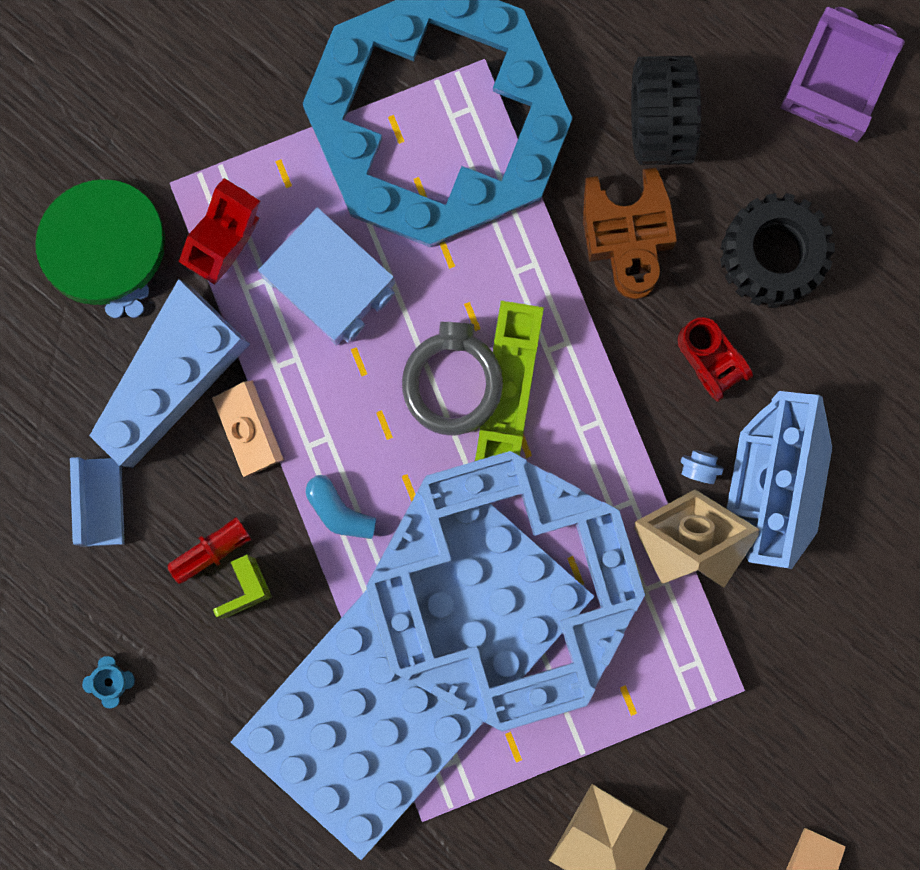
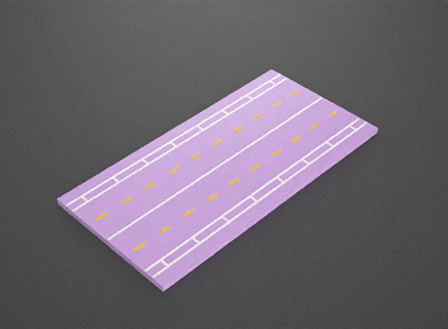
M480 60L348 112L345 121L382 135L381 144L368 175L445 205L461 166L502 181L518 138L500 94L493 92L495 82L486 60ZM312 127L169 183L189 233L205 217L214 189L223 178L246 190L261 201L256 213L259 221L250 239L215 285L209 282L222 317L250 343L238 358L247 381L253 380L284 459L280 462L341 618L367 590L366 585L425 476L475 461L480 427L462 435H442L422 426L410 413L402 392V376L408 358L423 341L439 334L440 322L474 324L473 336L485 343L493 352L501 301L544 307L520 456L548 473L550 472L576 486L595 499L620 510L645 596L637 612L634 613L609 665L606 666L597 683L596 690L588 705L503 732L483 722L414 800L422 822L745 691L696 571L662 584L634 529L635 521L667 505L668 502L543 198L526 207L522 206L503 214L500 218L475 229L466 230L452 236L447 241L433 247H428L350 216ZM317 207L394 277L395 281L394 286L391 288L395 294L390 301L378 312L372 308L362 319L365 326L351 342L347 343L343 339L337 346L281 292L269 285L258 271ZM443 350L434 354L425 363L419 378V390L423 402L433 413L445 418H459L471 413L480 404L486 387L482 366L476 358L465 351ZM317 475L327 476L347 507L356 512L375 517L376 524L373 538L366 539L331 532L321 521L306 497L305 489L309 480ZM522 495L490 503L595 596L580 614L601 608L576 524L534 536ZM563 633L524 677L572 663Z

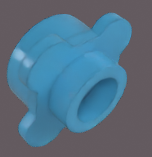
M104 656L99 659L98 668L90 676H86L83 679L82 686L85 692L93 693L95 697L101 699L102 705L105 708H114L118 706L120 702L119 697L122 693L134 686L135 677L132 672H124L120 669L113 657ZM107 678H111L113 684L109 687L105 685Z

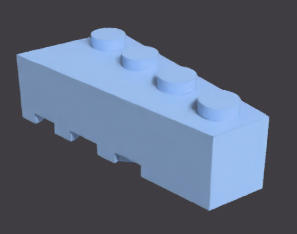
M178 279L89 436L119 466L133 468L242 354L250 343L195 289Z

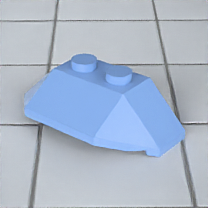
M779 391L771 399L772 402L762 409L740 432L727 509L759 529L757 539L746 554L748 562L793 569L818 532L832 453V443L822 396Z

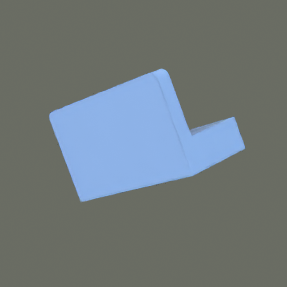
M80 457L70 458L73 545L80 547L125 545L122 466H119L112 458L87 460Z

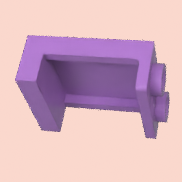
M826 7L780 108L858 142L866 132L872 118L871 113L905 41L897 37V33L890 27L881 24H874L872 26L858 20L857 14L849 9Z

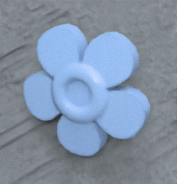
M147 284L141 290L138 288L125 297L110 301V304H107L105 307L106 313L110 317L118 319L124 314L125 310L129 317H139L143 313L144 307L136 299L142 300L148 297L149 288Z

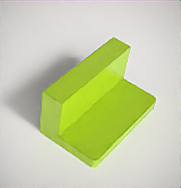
M245 555L231 562L245 595L214 608L213 611L216 618L230 617L272 598L254 557Z

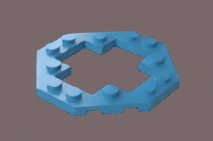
M395 0L334 26L303 101L305 113L336 180L350 216L428 247H433L447 241L448 238L466 230H472L489 223L517 208L526 207L540 201L572 122V116L525 11L500 0ZM429 23L506 52L493 86V92L531 106L502 181L461 166L446 205L368 175L381 144L382 135L345 121L374 46L414 61Z

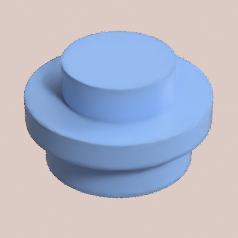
M693 450L691 456L683 455L680 461L684 465L682 475L708 484H714L717 475H722L724 468L716 464L718 457L698 450Z

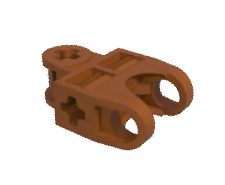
M656 168L643 169L644 190L640 193V199L629 206H620L613 203L608 198L606 191H601L598 176L585 179L583 225L589 262L610 259L615 287L622 296L629 299H641L652 292L660 274L657 252L672 250L677 242L671 203ZM632 266H637L639 273H646L641 283H636L634 276H627Z

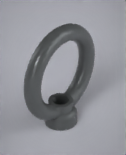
M440 322L439 334L423 341L412 352L406 362L402 376V392L406 406L412 416L422 426L435 433L455 436L474 431L490 419L500 402L503 389L501 368L491 349L473 336L474 324ZM443 350L465 351L471 354L480 363L485 374L486 387L480 404L471 413L463 417L445 418L433 413L425 405L420 395L419 378L422 368L434 354Z

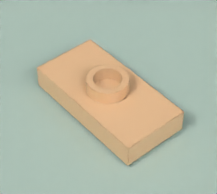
M253 380L242 382L212 398L243 477L256 474L284 460Z

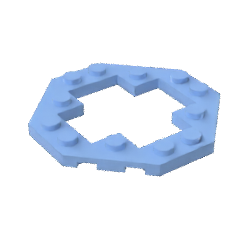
M511 451L425 476L366 585L391 672L502 732L587 706L606 666L609 665L629 622L634 613L637 612L645 596L620 510L595 499L576 486L550 472L548 473ZM522 495L534 536L576 524L601 608L559 620L572 663L489 688L477 646L434 658L409 573L451 561L439 518Z

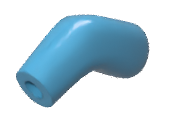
M317 475L309 480L305 489L306 497L321 521L331 532L345 536L373 538L376 524L375 517L356 512L347 507L327 476Z

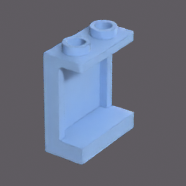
M318 207L258 269L261 277L269 285L281 292L319 327L336 346L343 339L347 343L351 342L364 328L365 323L362 319L372 308L377 312L380 311L395 294L391 290L395 284L394 277Z

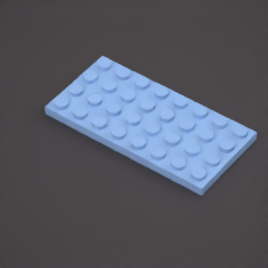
M492 504L439 518L451 561L409 573L434 658L477 646L489 688L523 678L563 633L559 620L579 615L595 596ZM366 590L233 738L231 743L355 856L362 860L481 726L483 721L391 672Z

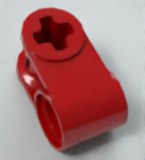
M706 317L696 318L680 330L678 335L680 351L696 371L700 382L714 400L720 401L724 397L723 393L742 379L748 381L753 377V373L745 359L731 345L713 320ZM701 328L708 333L710 343L707 349L699 350L691 344L689 340L691 329ZM728 368L731 369V371L728 374L723 376L721 379H718V376L721 373L726 371Z

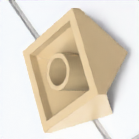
M693 490L635 521L634 528L662 584L699 571L720 586L725 587L759 535L757 527L697 490Z
M591 784L549 861L564 870H645L668 828Z

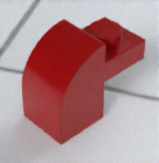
M223 178L214 189L205 217L188 234L179 262L215 285L235 262L250 239L259 221L256 213L261 201L246 190Z

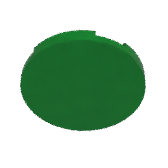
M108 179L92 180L78 184L58 196L45 211L36 234L37 259L50 283L66 297L90 305L110 304V301L125 297L138 288L141 290L157 272L165 250V232L160 216L151 201L135 187L124 182Z

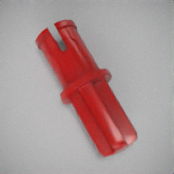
M235 517L205 538L200 536L198 538L200 543L171 561L167 566L168 571L178 584H182L213 563L219 566V560L251 541V538L238 518Z

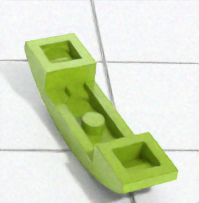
M508 301L500 302L493 353L501 368L503 389L495 412L480 427L475 461L508 451L520 456L544 307Z

